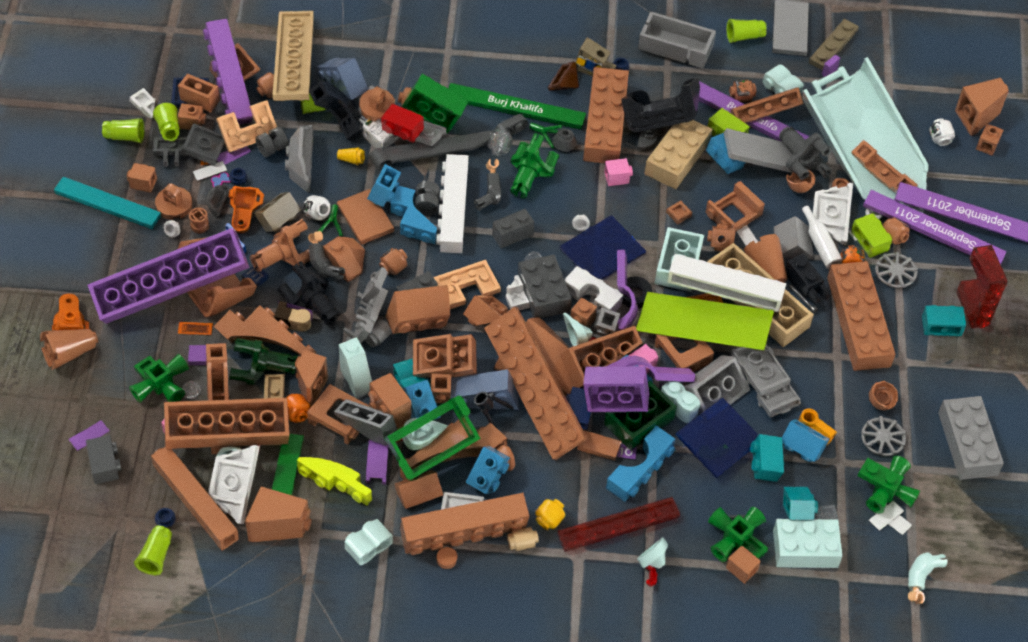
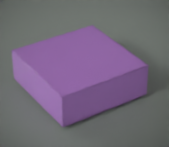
M834 55L824 64L822 76L826 77L838 69L840 57Z
M189 345V365H206V345Z

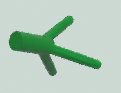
M532 122L529 129L542 133L552 149L554 148L546 133L556 134L559 130L555 129L562 128V125L543 127Z
M333 204L331 206L329 218L318 231L323 232L330 222H334L339 236H343L336 219L338 205Z

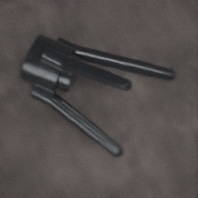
M479 392L474 398V403L485 415L488 422L497 428L488 413L494 406L493 401L510 410H514V407L499 399L493 393L488 395L487 392Z

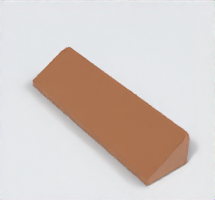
M799 87L732 108L730 111L732 115L747 123L804 103Z

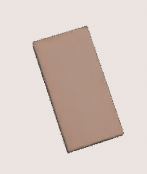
M583 430L588 439L579 444L577 450L616 460L622 441Z

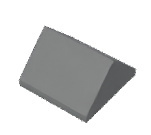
M796 216L774 226V234L780 239L783 258L792 259L804 254L807 259H813L812 240L808 234L809 226Z

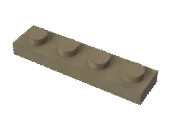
M844 19L810 57L809 64L823 71L824 64L843 49L856 34L859 26Z

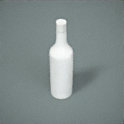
M809 206L803 207L802 210L809 223L808 234L825 267L830 269V266L833 264H841L843 259L826 226L815 219Z

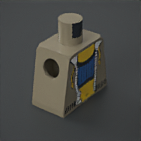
M588 37L581 46L575 62L577 71L593 76L594 67L615 69L616 65L608 61L610 51Z

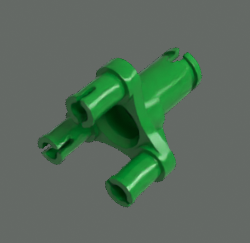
M538 133L533 134L530 144L520 142L516 153L510 160L511 164L519 170L510 193L517 197L520 191L521 199L527 197L535 177L553 176L555 172L554 167L560 157L558 153L550 151L545 163L539 156V148L544 137L539 134L537 138Z

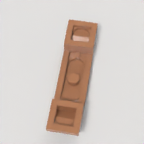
M865 140L851 152L865 169L893 192H897L900 182L915 187L918 186L906 174L902 175L878 155L877 150Z

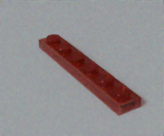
M669 497L558 530L557 535L564 552L679 518L680 512L673 497Z

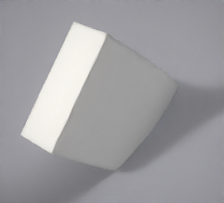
M143 88L132 95L129 101L143 114L152 119L155 98Z
M516 275L513 283L507 286L506 300L510 309L517 307L519 310L530 308V304L524 292L523 283L519 275Z

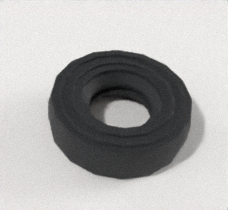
M637 276L627 278V286L630 289L639 288L643 292L640 297H635L638 308H642L647 292H652V286L644 278ZM623 294L622 303L631 308V299Z

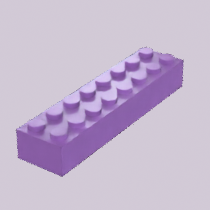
M231 228L90 283L88 288L99 319L107 324L250 267L238 235Z

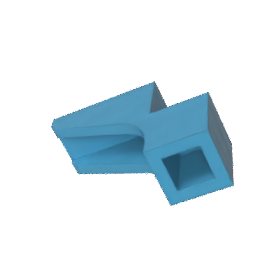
M398 185L391 200V213L403 216L400 222V234L425 243L436 244V226L414 206L416 190Z

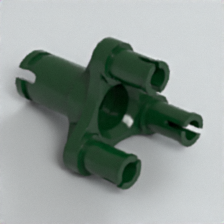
M235 339L233 352L251 354V369L246 371L231 368L229 380L246 382L247 385L253 386L265 370L281 373L290 372L294 375L296 355L293 357L290 354L269 351V348L262 344V340Z

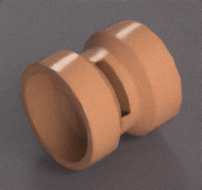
M203 208L192 209L189 213L192 231L195 233L206 232L209 229L207 211Z

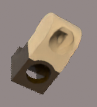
M279 301L274 319L278 322L282 320L289 326L288 329L304 332L311 328V315L308 310L288 308L286 302Z

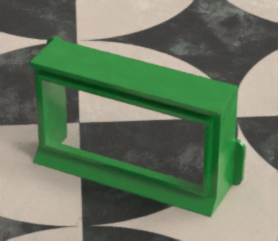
M458 395L383 438L389 445L407 480L415 478L481 439L468 417L470 410L462 396ZM453 409L468 437L411 470L396 441Z

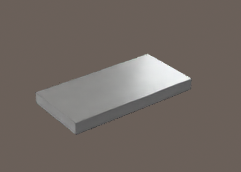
M775 0L772 53L807 55L809 3Z
M727 128L724 131L728 157L730 159L785 172H793L786 167V162L790 158L792 151L782 141Z

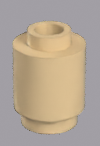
M532 527L514 530L512 533L507 534L510 550L520 551L536 547L535 543L539 542L537 531H533Z

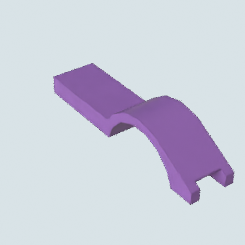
M617 250V286L621 294L631 299L632 305L629 312L618 320V331L631 327L638 312L635 295L627 286V256L625 250Z
M636 355L624 357L606 366H646L655 380L695 381V374L689 368L653 367L645 358Z
M369 439L366 483H370V478H382V484H386L388 444L383 445Z

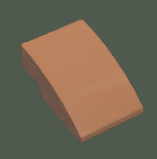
M446 334L414 339V377L431 378L432 373L451 374V378L477 374L476 340L472 334L458 337Z

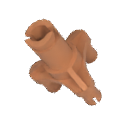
M303 219L290 226L286 225L281 228L280 232L273 235L272 244L259 250L255 255H250V261L254 268L257 267V272L280 260L292 266L300 261L304 265L310 261L309 249L299 254L293 242V239L299 237L302 231L308 229Z

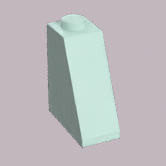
M356 337L339 344L340 370L355 398L361 399L369 395L368 392H370V382H372L365 351Z

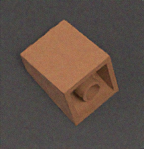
M1001 78L962 88L955 111L971 136L975 135L1001 113L1009 91L1008 86Z
M260 487L245 520L248 541L261 542L303 538L305 531H309L312 519L309 517L311 509L308 508V500Z

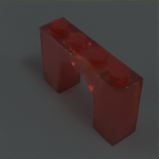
M992 245L973 248L969 260L977 279L960 281L956 292L962 307H964V312L971 329L985 328L990 325L1008 282Z

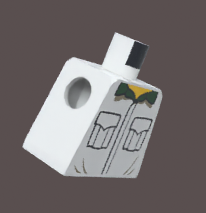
M363 115L360 117L359 122L363 125L362 128L364 130L363 137L376 149L390 147L399 138L382 130L381 119L371 121Z

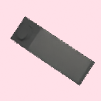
M345 399L334 411L336 416L365 437L383 445H387L383 438L397 431L393 415Z

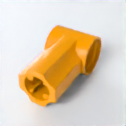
M808 408L802 411L798 421L830 439L827 443L828 445L837 431L820 420L815 410Z

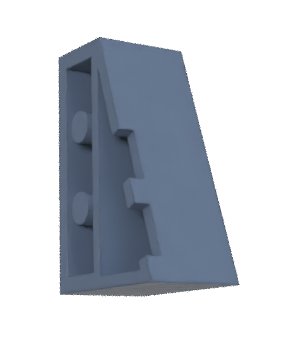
M333 58L317 67L318 77L321 81L337 87L351 100L369 90L355 58Z
M508 369L451 378V399L458 395L462 396L468 408L479 409L474 403V398L479 392L484 391L488 395L493 393L499 399L513 406L514 410H519V394ZM493 401L494 406L492 409L510 410L504 407L503 405L497 403L496 401Z

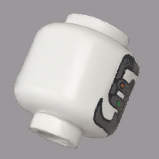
M943 118L935 120L929 128L932 141L939 146L950 144L955 137L952 123Z
M312 195L304 201L303 212L310 219L323 220L330 213V203L325 197Z

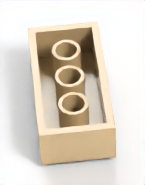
M694 120L673 125L646 160L645 175L677 189L705 151L711 139L713 129Z

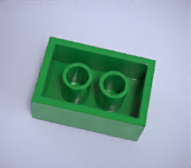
M421 74L409 91L402 107L422 115L426 122L445 127L448 134L461 117L468 101L430 77Z

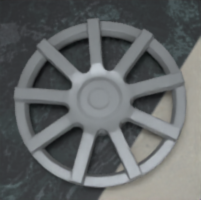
M896 252L883 254L876 263L875 271L878 278L884 284L894 288H903L915 281L918 268H916L912 258ZM890 257H895V263L892 262ZM899 258L905 260L903 263L899 264ZM885 259L890 265L881 262ZM909 263L912 266V268L904 266ZM879 267L888 269L879 273ZM905 271L914 272L913 277L905 273ZM889 274L890 279L888 282L882 278L883 275ZM902 276L908 278L910 282L904 284ZM893 279H898L900 285H894L891 282Z
M879 416L866 422L861 432V438L866 448L872 453L880 456H892L904 448L906 432L896 420L893 421ZM880 422L881 429L877 428L873 423ZM884 422L890 423L887 429L884 428ZM870 426L872 429L876 431V433L867 432V427ZM894 426L899 430L896 432H890V430ZM901 435L902 441L893 438V436ZM865 436H874L875 439L867 443ZM891 441L900 445L896 451L890 443ZM874 443L880 445L878 452L873 450L870 446ZM887 445L891 453H882L883 446Z

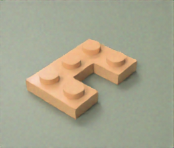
M267 100L249 106L255 124L240 129L234 112L216 118L228 152L256 143V136L265 132L269 134V130L277 127Z
M486 260L434 277L438 283L437 286H448L450 309L466 304V299L461 291L462 288L476 284L481 295H494L501 292V287Z

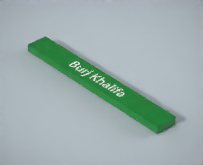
M450 83L448 87L449 90L468 101L467 104L513 115L522 114L526 118L582 130L586 118L585 112Z

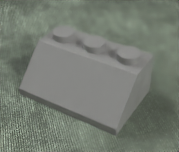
M721 355L696 373L694 382L682 383L686 391L693 393L699 399L700 407L698 413L706 421L712 419L750 391V387L736 358Z

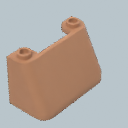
M205 238L181 241L178 249ZM235 274L189 291L187 294L205 317H210L251 297L257 286L250 278H244L240 282Z

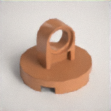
M378 86L366 91L360 98L361 113L366 119L371 121L381 119L391 104H395L393 95Z
M168 184L155 198V206L157 211L161 212L163 218L174 220L173 217L179 216L183 218L192 209V197L186 189L177 187L174 184Z

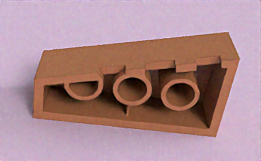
M632 326L568 348L561 355V358L574 387L581 388L584 386L586 367H606L634 351L642 344L636 327Z

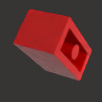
M391 104L381 117L382 130L410 142H414L424 129L422 115L395 104Z

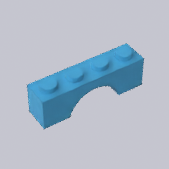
M655 426L644 438L642 449L647 459L642 464L634 467L619 465L607 478L606 489L624 502L629 497L633 498L637 494L639 486L642 483L646 484L651 477V473L654 470L658 471L663 464V460L666 457L669 458L674 453L675 438L658 426Z

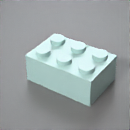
M668 227L656 272L655 284L692 292L690 288L668 283L669 270L675 254L699 260L704 235Z
M776 519L773 529L776 567H839L842 559L838 520Z

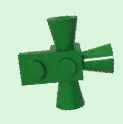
M177 354L167 365L160 359L155 361L151 356H148L134 366L135 371L144 381L129 386V390L139 403L153 390L157 395L163 392L168 402H179L184 397L185 391L174 384L173 376L189 370L187 362L180 354Z
M894 456L888 469L867 458L857 476L875 486L873 495L866 501V506L871 511L882 514L887 502L891 503L895 496L912 508L921 490L901 484L904 478L903 475L911 468V464L907 459L901 456Z
M719 507L711 515L708 523L724 531V536L721 541L711 546L712 554L721 562H726L734 549L738 550L743 546L760 560L767 553L768 547L755 538L753 532L755 528L766 522L764 514L759 509L751 507L744 518L738 515L732 521L725 511Z

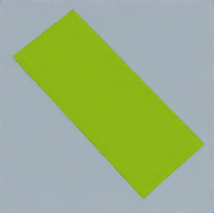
M647 292L636 330L765 350L774 310Z

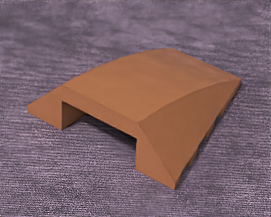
M540 317L529 318L526 324L565 396L567 393L571 394L574 385L561 358V355L570 347ZM498 358L494 370H506L500 358Z

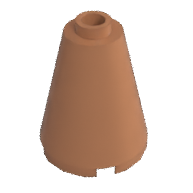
M769 234L760 237L761 241L757 243L754 241L750 242L744 248L745 253L772 278L785 283L787 275L779 237L776 234Z
M91 329L53 330L40 333V342L44 341V347L41 348L47 365L49 367L52 366V370L90 351L98 343L97 335Z

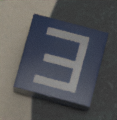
M252 266L242 274V279L250 278L259 287L269 279V275L264 270L257 272V267L254 268Z

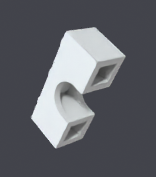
M577 266L565 278V283L572 298L578 301L587 294L596 297L594 305L597 306V312L602 307L617 312L622 306L623 294L619 290L605 284L603 280L592 276L587 270Z

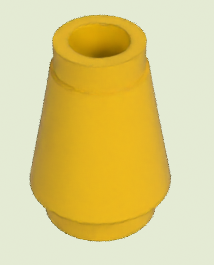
M360 147L338 149L337 159L355 165L363 164L365 151L360 149Z

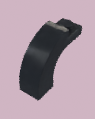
M320 81L309 90L315 106L325 108L334 115L347 140H353L364 131L359 122L361 116L356 107L337 87Z

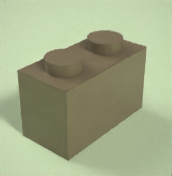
M283 192L254 214L266 232L273 231L275 233L284 227L283 224L285 222L294 220L297 217L296 214L301 209L290 192Z

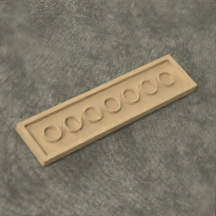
M313 11L279 12L273 101L309 100L314 24Z

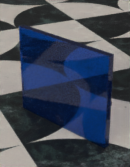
M612 215L559 246V249L576 267L587 270L592 276L601 280L617 271V250H625L627 264L646 253V250Z
M721 398L675 434L715 478L719 477L748 454L752 441L758 436L744 418L724 398Z

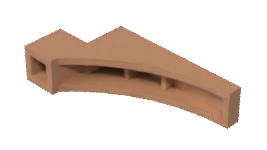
M259 305L246 320L239 312L234 314L229 310L214 326L230 343L237 338L245 340L257 339L280 345L300 356L304 350L317 353L310 345L305 347L301 343L303 339L297 333L291 334L287 330L289 326L282 320L278 322L274 319L275 314L268 307L264 309Z
M226 343L206 344L208 401L229 400ZM211 447V454H217L223 447Z
M458 420L455 423L449 424L445 431L428 446L417 450L415 455L405 460L411 470L466 439L468 435ZM489 423L477 431L481 439L442 462L458 458L478 457L484 446H491L494 449H498L501 445L507 446V437L493 424ZM400 467V477L406 480L407 478Z

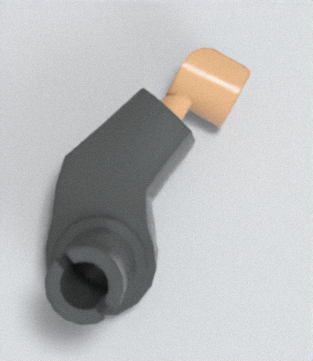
M490 159L486 164L487 169L490 170V173H487V194L474 200V204H478L475 207L479 211L491 204L497 205L501 201L499 173L495 172L499 165L498 159L494 162L495 166L490 164Z
M317 231L309 234L308 240L313 243L309 245V256L314 269L322 278L334 277L343 279L344 275L339 273L345 274V269L333 266L325 257L323 245L318 244L323 239L322 232Z

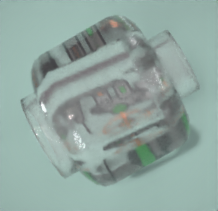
M498 128L496 131L491 132L487 146L492 150V154L502 156V154L510 152L513 142L510 132Z

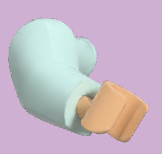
M923 553L916 558L909 570L908 588L911 592L908 593V599L910 601H915L916 604L924 602L925 596L921 590H924L926 576L932 572L933 568H943L947 565V559L940 560L946 558L944 554L931 555L930 553Z

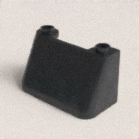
M699 79L687 80L681 86L682 91L679 95L651 102L648 93L644 90L632 91L627 94L621 101L628 128L633 132H641L692 121L698 112Z

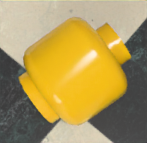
M545 499L535 511L536 522L546 530L549 528L555 529L565 518L564 505L557 499H554V501Z

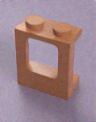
M739 181L735 184L733 192L715 203L711 200L707 201L705 213L717 224H726L728 228H734L736 232L762 216L765 204ZM729 205H734L745 217L734 223L722 210Z
M656 335V349L662 347L677 368H689L694 373L713 361L714 352L705 341L694 340L697 344L696 347L684 353H679L671 343V341L679 337Z
M329 384L307 412L308 423L313 426L317 423L324 425L342 435L344 443L348 445L352 439L354 440L358 436L359 431L350 425H344L331 418L327 413L338 400L344 401L348 399L368 407L369 405Z

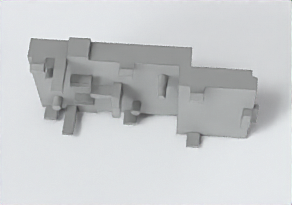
M383 267L379 271L373 272L370 276L371 280L368 282L364 293L358 292L357 297L361 298L360 304L365 306V309L361 306L357 309L358 314H356L355 318L360 321H357L355 325V332L346 327L343 329L344 332L353 338L357 337L360 344L371 333L388 293V290L382 288L388 274ZM347 337L346 341L351 340L353 338Z
M766 344L765 350L737 347L731 350V355L736 358L741 370L747 377V383L751 384L757 392L758 405L764 408L770 418L778 414H785L791 411L790 409L801 404V399L790 385L791 379L774 356V351L771 347H768Z

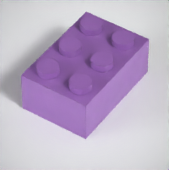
M646 366L585 368L583 385L588 412H648L649 388Z

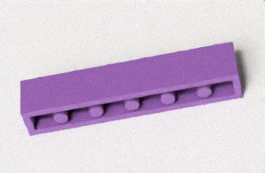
M227 19L206 22L203 35L205 40L208 39V54L213 57L211 62L213 72H217L216 84L222 91L220 98L222 104L226 106L225 115L234 112L239 125L251 123L253 115L249 107L250 102Z

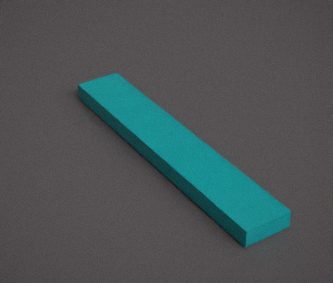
M62 177L54 188V192L57 195L149 229H153L161 217V212L66 177Z

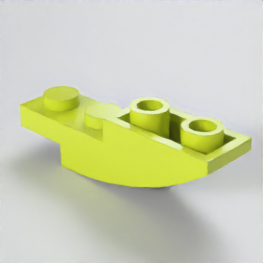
M299 457L297 459L298 472L302 476L314 480L319 487H325L330 491L335 485L339 491L348 493L356 502H362L366 506L372 501V490L361 484L360 473L353 469L320 458Z

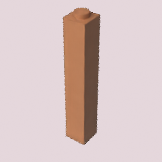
M165 447L156 450L151 455L153 466L218 547L223 551L238 541L239 536L236 527L172 449H165Z

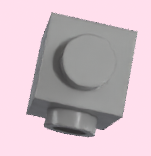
M602 307L597 312L592 329L601 336L614 333L620 313Z

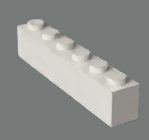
M447 154L446 162L443 161L442 172H445V176L441 177V187H444V190H440V201H443V204H439V215H442V219H438V230H441V234H437V245H440V252L462 253L468 155Z
M678 254L674 255L667 280L671 284L774 310L775 312H779L786 283L778 280H771L759 275L745 273L741 270L730 269L722 265Z

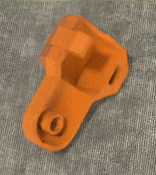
M234 186L229 191L230 205L234 209L232 227L237 233H245L250 228L252 213L263 204L264 194L259 188Z
M70 293L62 295L59 298V312L53 319L52 331L84 329V326L85 329H89V322L84 320L83 314L79 311L78 297Z

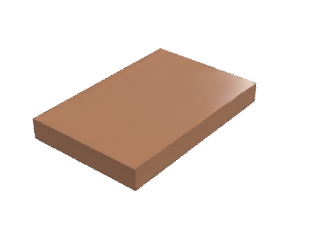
M370 189L337 201L340 212L361 245L394 232V227L381 206L367 199L371 192Z

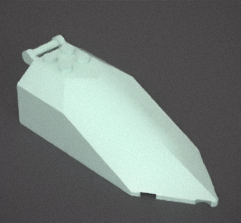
M868 57L864 58L860 70L850 77L844 66H841L834 73L818 81H812L811 84L817 94L810 96L807 89L803 90L802 99L827 145L832 148L833 154L864 200H866L870 190H874L893 200L896 193L876 179L851 154L863 140L875 148L877 154L902 175L906 174L918 184V188L926 190L929 165ZM839 77L844 79L825 90L821 88ZM904 204V205H906V206H908V207H911V208H913V209H915V210H917V211H919V212H922V213L924 212L923 209H920V208H917V207H914V206H910V205Z

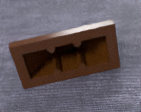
M574 61L560 67L547 88L549 91L579 88L576 63Z

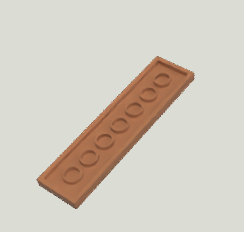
M513 307L486 326L484 329L505 369L509 370L514 386L552 459H559L587 440L585 432L519 309Z

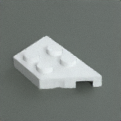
M848 183L847 186L841 188L836 186L828 190L816 191L812 213L815 219L826 226L832 239L845 246L848 239L853 183Z
M256 445L243 450L233 451L227 455L217 456L215 459L208 494L220 506V509L232 516L239 524H244L260 448V446Z

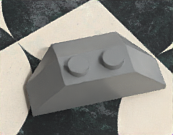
M313 125L299 127L290 138V146H286V157H289V160H285V171H289V178L306 192L311 190Z

